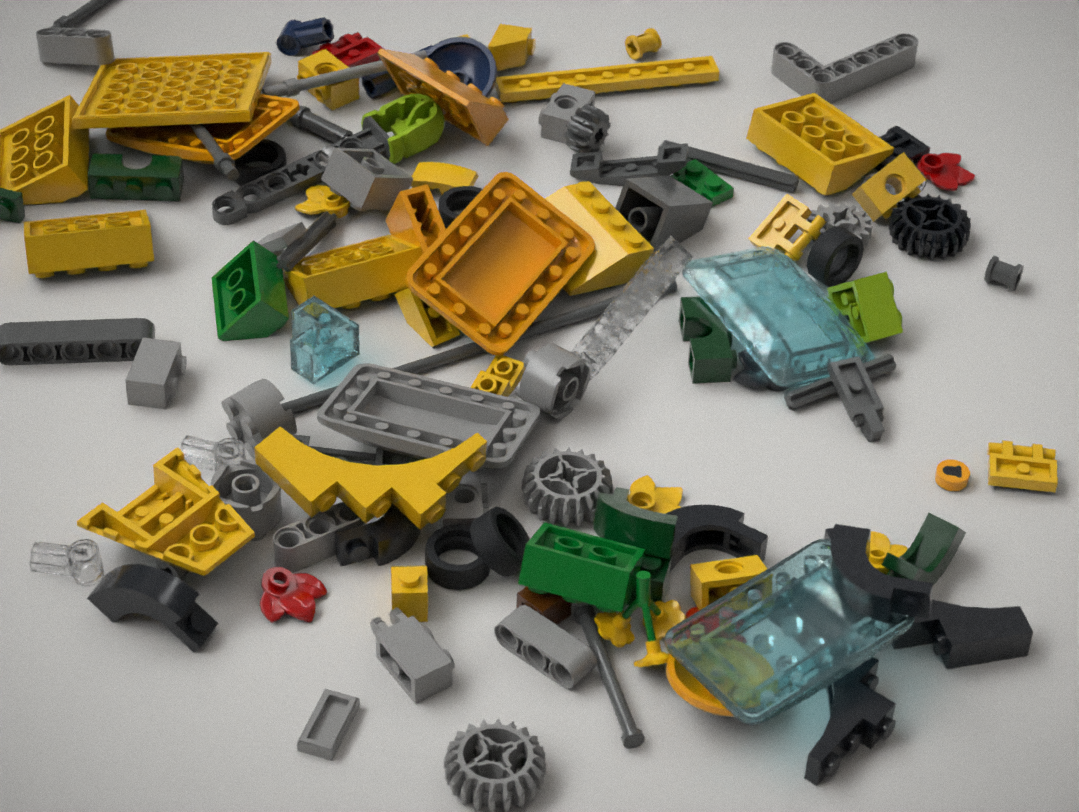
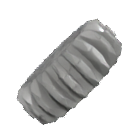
M568 447L566 451L560 452L555 448L552 454L543 451L540 458L533 457L532 463L527 465L524 471L521 490H523L524 504L528 505L530 513L538 514L540 521L548 518L553 525L557 522H562L565 527L569 523H575L580 527L583 520L590 523L593 522L599 493L612 495L613 483L610 469L605 467L604 461H597L595 454L584 455L583 449L578 452H572Z
M499 718L495 724H488L483 719L480 727L469 723L466 732L457 731L455 740L449 741L446 757H444L445 780L447 785H450L453 796H460L463 805L473 802L476 812L483 806L488 807L490 812H494L499 807L508 812L512 804L522 809L525 799L533 801L536 791L541 790L547 767L543 747L539 746L537 736H529L527 727L517 730L514 721L508 725H502ZM472 759H474L473 763L467 765ZM523 766V768L518 773H516V769Z

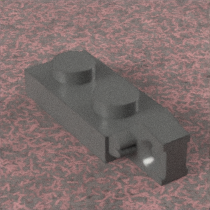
M860 357L830 362L827 371L851 422H853L856 428L861 427L862 433L868 442L881 440L882 433L885 431L881 423L884 419L882 413L884 407Z

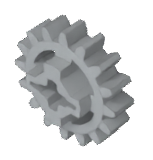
M829 202L827 208L818 205L817 211L811 210L812 214L808 217V222L811 223L817 215H820L827 222L820 230L821 235L834 226H842L858 236L863 241V245H868L873 226L871 225L872 219L865 217V211L857 212L855 205L848 207L843 202L839 206Z

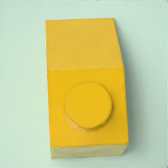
M499 24L488 45V49L495 59L497 71L525 65L529 55H534L536 40L532 39V28Z
M409 288L395 294L407 324L431 347L460 335L457 327L411 292Z
M391 566L392 610L399 608L408 618L414 616L418 622H428L427 566Z

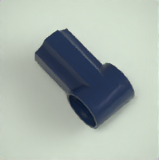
M325 17L305 22L290 20L285 24L277 38V48L283 54L293 56L302 48L332 42L334 39V27L330 19Z

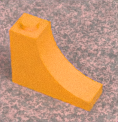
M428 184L400 191L385 220L392 236L421 247L422 254L446 230Z

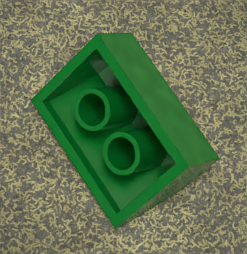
M254 240L211 277L217 336L221 341L268 338L277 329H281L289 319L283 270H279L276 266L279 263L277 260L278 256Z
M544 522L525 545L518 584L527 586L534 593L546 594L549 592L562 596L565 601L570 603L585 602L596 605L603 612L615 613L618 611L622 613L630 601L636 583V574L640 571L646 549Z

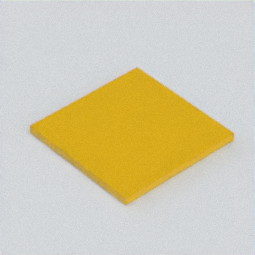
M271 52L115 58V61L110 64L100 65L72 118L73 129L251 122L272 62Z

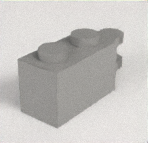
M399 608L390 611L389 616L392 623L390 627L380 617L371 620V630L376 637L377 659L415 704L452 686V669L455 666L453 658L446 649L442 650L435 642L433 634L428 627H423L414 616L408 618Z

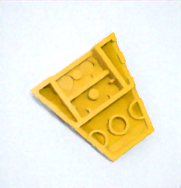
M178 447L153 465L154 485L121 510L116 512L102 502L77 520L78 527L109 538L177 568L206 576L255 537V532L230 504L226 505L220 499V494L213 485L208 486L201 478V472L194 464L190 465L184 459V453Z

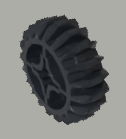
M917 194L914 199L905 197L904 202H898L897 207L893 208V212L890 215L889 235L892 236V242L898 244L899 250H907L908 255L916 254L919 256V259L923 256L929 257L931 261L934 257H938L941 260H944L946 255L954 257L956 252H962L970 237L971 224L970 218L967 217V211L961 209V204H952L951 199H941L940 195L938 197H931L927 194L926 197H921Z

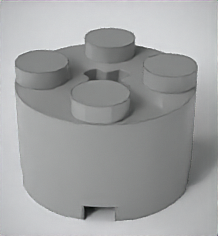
M548 343L538 351L531 350L524 359V367L526 368L521 381L516 387L515 394L523 401L537 405L541 411L556 419L564 418L573 411L574 408L570 407L575 398L581 400L587 389L591 373L590 368L585 365L588 362L554 343Z
M267 379L255 381L221 402L230 420L226 424L229 434L235 441L241 439L245 443L248 453L254 459V447L280 426L290 434L297 433V425L291 409L284 411L280 404L285 398Z
M252 459L240 460V465L233 467L226 464L215 472L211 485L219 492L220 499L226 505L230 504L255 532V537L251 541L263 539L266 533L272 530L281 519V487Z

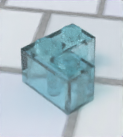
M316 296L311 297L291 310V370L313 385L360 354L359 324Z

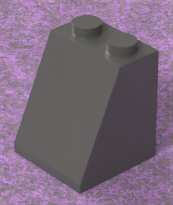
M671 176L626 179L615 208L654 248L651 259L654 260L701 231L713 202Z

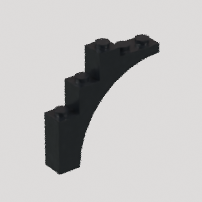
M833 528L825 529L823 544L819 545L820 560L823 565L827 564L829 571H831V536ZM830 573L833 592L832 596H829L828 599L863 618L861 627L880 624L882 634L888 636L894 650L933 644L935 654L941 656L946 669L1028 656L1033 630L1020 606L1001 608L967 607L932 599L930 618L892 613L890 623H885L862 615L850 607L837 593Z
M791 578L771 597L768 622L787 634L808 655L819 672L828 695L830 719L822 737L808 754L804 779L817 786L827 775L829 777L833 776L846 754H853L860 744L872 749L881 738L886 740L891 735L896 725V721L893 720L896 703L874 691L879 682V677L876 676L879 660L859 649L863 639V635L860 634L863 618L796 579Z

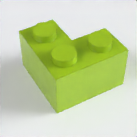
M887 271L827 288L835 318L849 315L857 345L903 333L902 315L896 307L893 296L894 285L888 278Z

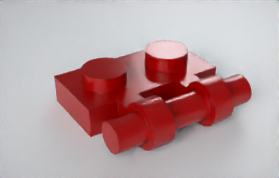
M356 32L352 35L347 33L340 36L339 40L334 43L328 42L320 45L318 50L312 52V55L326 49L351 68L380 61L381 58L377 52L384 48L369 37L362 38L361 34Z

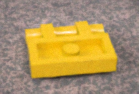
M786 194L748 239L752 245L771 258H774L780 250L784 251L785 254L779 259V263L788 268L794 260L798 261L803 256L802 251L811 240L815 241L821 235L820 230L827 222L820 215H817L811 223L808 222L807 219L812 214L809 207ZM798 229L801 230L802 234L794 243H791L789 241Z
M1002 440V443H988V485L1056 492L1058 477L1055 449L1043 448L1042 444L1033 443L1031 447L1013 445V441Z

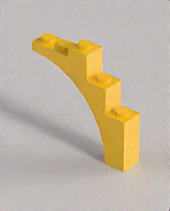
M280 426L256 445L254 452L256 464L311 518L319 511H327L335 503L338 496L364 523H368L374 517L379 518L383 516L390 508L392 502L421 530L428 523H436L446 511V493L452 492L459 485L461 478L469 471H477L484 464L487 441L477 432L457 447L432 458L407 464L377 466L352 463L325 455L301 443Z

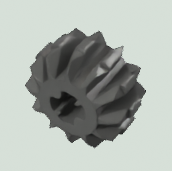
M585 104L582 108L578 107L574 116H570L571 120L566 125L567 131L564 134V138H566V145L578 153L598 152L600 146L604 145L605 138L609 135L607 133L611 127L609 115L599 108Z

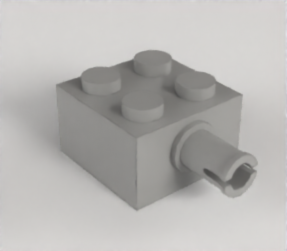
M327 144L321 151L328 156L326 157L324 154L319 153L320 160L327 163L321 180L331 186L330 190L333 193L351 201L350 205L359 211L366 212L367 209H376L385 212L386 210H391L398 193L409 189L413 180L411 176L374 149L335 148L332 144Z

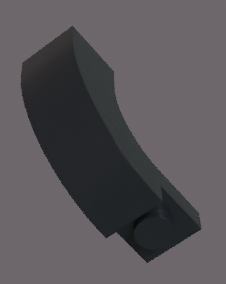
M391 502L390 508L380 519L369 524L335 533L336 558L342 567L374 557L379 567L405 554L417 541L421 530Z
M691 505L666 513L678 516L673 548L670 555V572L687 554L703 549L723 551L736 558L758 555L762 562L765 560L768 535L743 524L745 513L719 505Z
M840 524L834 525L831 536L830 573L837 593L850 607L862 615L885 623H890L892 613L930 618L933 583L893 577L878 571L869 562L871 529Z
M127 564L113 569L103 577L87 597L112 622L128 613H140L156 619L167 627L192 652L202 647L218 625V622L195 602L200 595L196 590L176 576L147 565Z

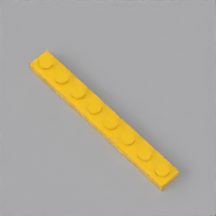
M713 56L502 76L497 77L495 89L501 103H514L523 100L551 98L552 94L557 93L563 83L595 91V94L642 88L652 89L662 86H680L692 83L704 84L719 81L720 71Z

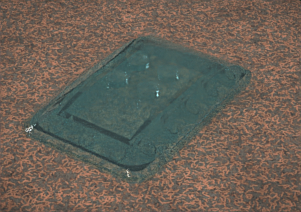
M762 246L694 259L685 262L683 265L682 275L768 377L780 386L795 387L830 376L827 371L830 362L857 356L860 357L862 363L875 359L860 334L827 294L791 258L775 247Z
M818 539L673 626L665 635V647L738 720L745 724L758 725L803 702L872 658L906 633L913 626L915 616L892 613L890 623H885L862 615L850 607L837 593L832 582L830 573L831 540Z

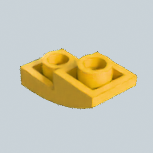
M419 162L411 176L413 178L411 187L414 188L428 184L430 190L439 188L443 195L444 192L451 188L474 186L479 176L476 171L458 165L440 162Z
M495 355L486 372L481 370L470 388L508 397L522 379L526 367H524V363L504 355Z

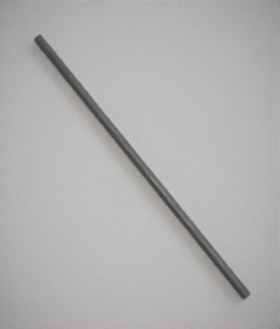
M672 278L535 322L518 341L677 290V283ZM472 342L392 369L418 374L486 352V350L477 343ZM338 386L294 399L281 405L284 411L291 409L293 414L325 403Z

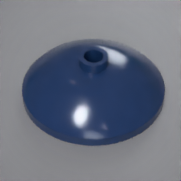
M453 37L436 43L426 51L427 57L434 61L440 70L445 73L447 70L453 72L460 78L462 83L465 85L469 83L475 85L481 90L482 95L487 98L489 97L496 83L497 66L492 53L484 44L468 37Z

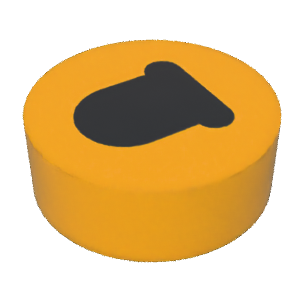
M944 460L937 466L935 481L945 490L959 491L968 485L970 470L961 461Z

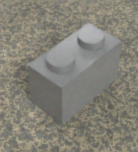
M142 338L125 379L128 405L159 409L167 408L170 398L175 397L177 394L179 375H184L187 360L186 356H182L181 342Z

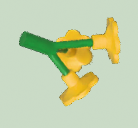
M639 571L636 574V599L630 606L618 614L616 612L598 613L594 617V621L599 626L598 633L603 639L610 640L614 646L622 648L634 641L635 636L630 630V616L638 607L642 608L644 616L642 622L648 637V641L645 642L647 655L640 660L634 661V667L667 663L669 653L661 651L659 640L662 638L674 639L679 633V628L686 623V615L680 611L681 606L675 600H669L666 603L662 601L653 602L651 599V574L648 571Z

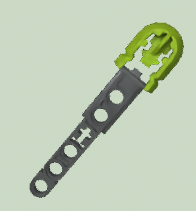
M405 95L381 106L379 111L374 109L364 114L361 121L362 131L332 145L335 148L374 149L395 164L400 162L403 157L408 158L426 150L439 140L444 129L443 112L440 106L427 95ZM392 131L395 135L389 137L387 132ZM321 150L316 151L240 186L236 192L231 190L218 196L212 202L214 221L222 225L233 224L246 218L247 214L257 213L306 190L310 186L324 182L321 178L326 166L320 164L319 153L324 154L326 157L328 155ZM274 183H280L285 187L274 190L269 186ZM247 195H256L259 197V199L253 202L246 201L244 197H246ZM221 207H231L234 209L230 213L218 211Z

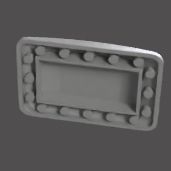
M363 363L353 367L318 410L317 420L322 425L365 445L421 460L432 458L455 448L478 432L487 441L486 460L479 469H494L507 467L512 462L539 420L540 408L527 401L376 364Z

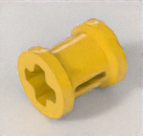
M648 28L643 34L638 36L630 35L625 39V49L633 60L640 59L647 52L659 51L662 45L661 38L654 28Z

